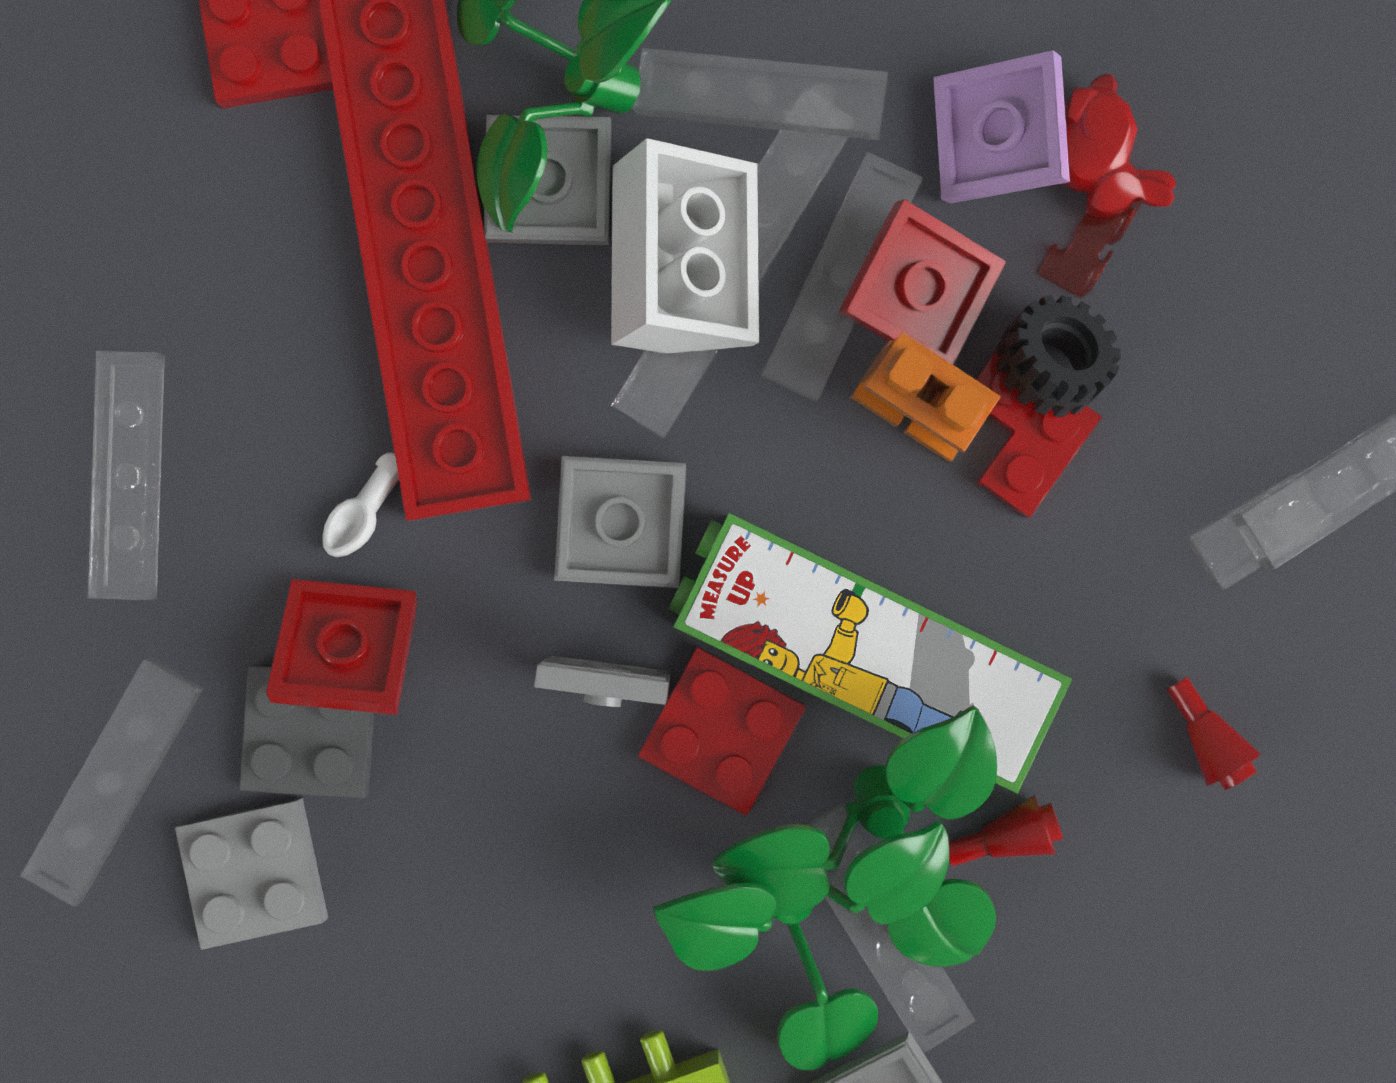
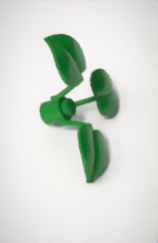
M458 0V29L461 36L469 44L475 46L489 44L495 38L501 23H503L509 29L570 61L565 71V86L569 92H572L576 102L526 108L521 112L519 119L509 114H501L493 122L484 137L477 160V184L486 211L501 230L513 233L515 220L536 191L546 166L548 153L546 136L542 127L535 123V121L575 114L591 117L594 107L617 114L628 112L638 98L641 80L637 68L626 62L650 33L672 0H583L577 21L578 30L583 39L578 43L577 51L515 18L509 9L516 0Z
M972 705L950 719L921 728L908 735L892 749L885 766L875 765L861 771L856 777L853 786L856 802H849L845 806L847 816L831 853L829 840L822 830L809 825H782L751 835L722 851L713 859L714 872L726 885L756 883L766 887L772 892L776 901V909L773 916L796 915L809 910L820 903L829 891V878L826 871L834 870L840 866L857 821H860L862 827L873 836L886 839L904 833V827L910 817L909 809L917 813L927 806L930 811L941 818L955 819L973 812L988 799L996 781L997 755L991 732L979 709ZM964 879L943 880L937 894L923 909L903 920L887 924V928L894 946L910 960L928 966L946 967L969 961L974 955L980 954L994 931L996 913L991 897L977 883Z
M937 820L924 829L898 834L873 844L857 855L849 864L844 877V889L847 895L829 883V891L826 896L851 913H857L866 908L873 921L879 924H889L912 916L923 909L934 898L945 878L949 863V843L944 826ZM735 883L706 889L653 906L654 916L677 957L686 966L701 971L722 969L746 958L757 946L758 932L768 931L772 927V917L787 924L816 998V1002L800 1004L789 1009L779 1023L777 1031L778 1046L783 1057L793 1067L801 1070H814L825 1066L828 1061H837L860 1047L875 1030L878 1022V1010L870 994L860 989L850 988L838 991L828 997L799 922L809 916L813 907L796 915L773 916L776 909V901L772 892L756 883Z

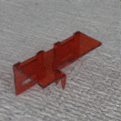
M1139 199L1124 212L1111 217L1096 218L1086 211L1073 234L1075 238L1067 252V248L1058 249L1057 243L1052 244L1047 251L1048 256L1038 274L1079 298H1083L1092 291L1114 252L1110 250L1100 260L1098 257L1106 243L1112 246L1121 240L1144 199Z

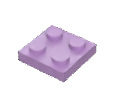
M1054 50L933 77L942 200L952 204L1070 182L1061 56Z

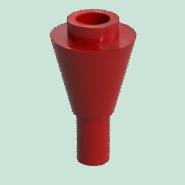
M1188 677L1166 689L1188 723L1186 728L1206 786L1219 781L1222 788L1228 790L1257 772L1252 761L1257 759L1261 753L1213 709H1208Z
M1034 794L982 827V831L948 841L949 861L952 867L991 855L992 858L1056 855L1053 842L1064 839L1052 803L1040 806Z

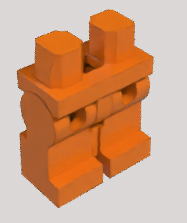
M901 332L896 340H890L883 346L850 396L851 399L895 428L900 424L904 416L910 418L911 422L903 433L949 463L954 459L958 451L961 453L966 451L1001 397L904 332Z

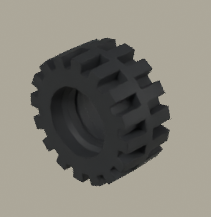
M1052 295L1043 296L1038 302L1034 300L1028 304L1001 336L1002 340L997 345L996 354L1002 356L996 363L998 372L1008 374L1003 383L1009 391L1016 388L1020 392L1017 400L1023 405L1032 401L1035 403V412L1043 415L1050 409L1053 410L1054 417H1064L1069 412L1074 415L1081 412L1096 399L1117 375L1120 367L1116 363L1121 359V353L1119 348L1112 347L1117 337L1113 330H1104L1102 326L1107 321L1100 313L1095 317L1088 313L1091 306L1082 301L1077 306L1072 305V297L1061 295L1056 302ZM1043 343L1051 344L1061 350L1069 359L1073 370L1056 363L1046 352Z

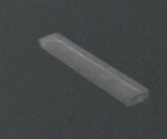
M806 90L802 93L757 167L758 286L857 125V121ZM719 349L668 354L645 350L613 401L612 408L665 439Z

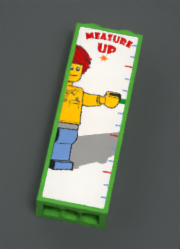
M728 513L723 525L711 520L696 551V554L706 558L698 578L694 581L684 576L668 609L679 614L674 628L903 739L921 728L950 719L974 705L984 717L995 744L997 755L995 783L1018 794L1072 681L1071 678L735 515Z

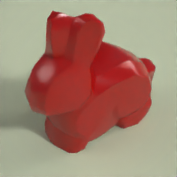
M1102 74L1090 82L1089 87L1074 88L1071 97L1066 99L1065 119L1070 182L1061 183L1060 185H1066L1075 192L1088 193L1086 208L1088 214L1096 218L1111 217L1122 213L1135 202L1151 207L1171 206L1175 199L1172 192L1176 186L1174 177L1165 170H1138L1129 162L1138 128L1130 105L1117 94L1118 84L1115 76L1110 74Z

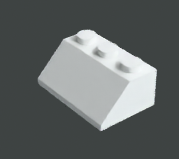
M646 138L613 165L611 345L668 354L747 347L759 343L757 163Z

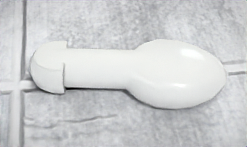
M387 452L376 461L375 464L378 467L356 497L346 499L338 504L329 514L322 535L323 548L328 555L337 558L349 555L361 548L372 536L377 522L376 512L399 480L394 452Z

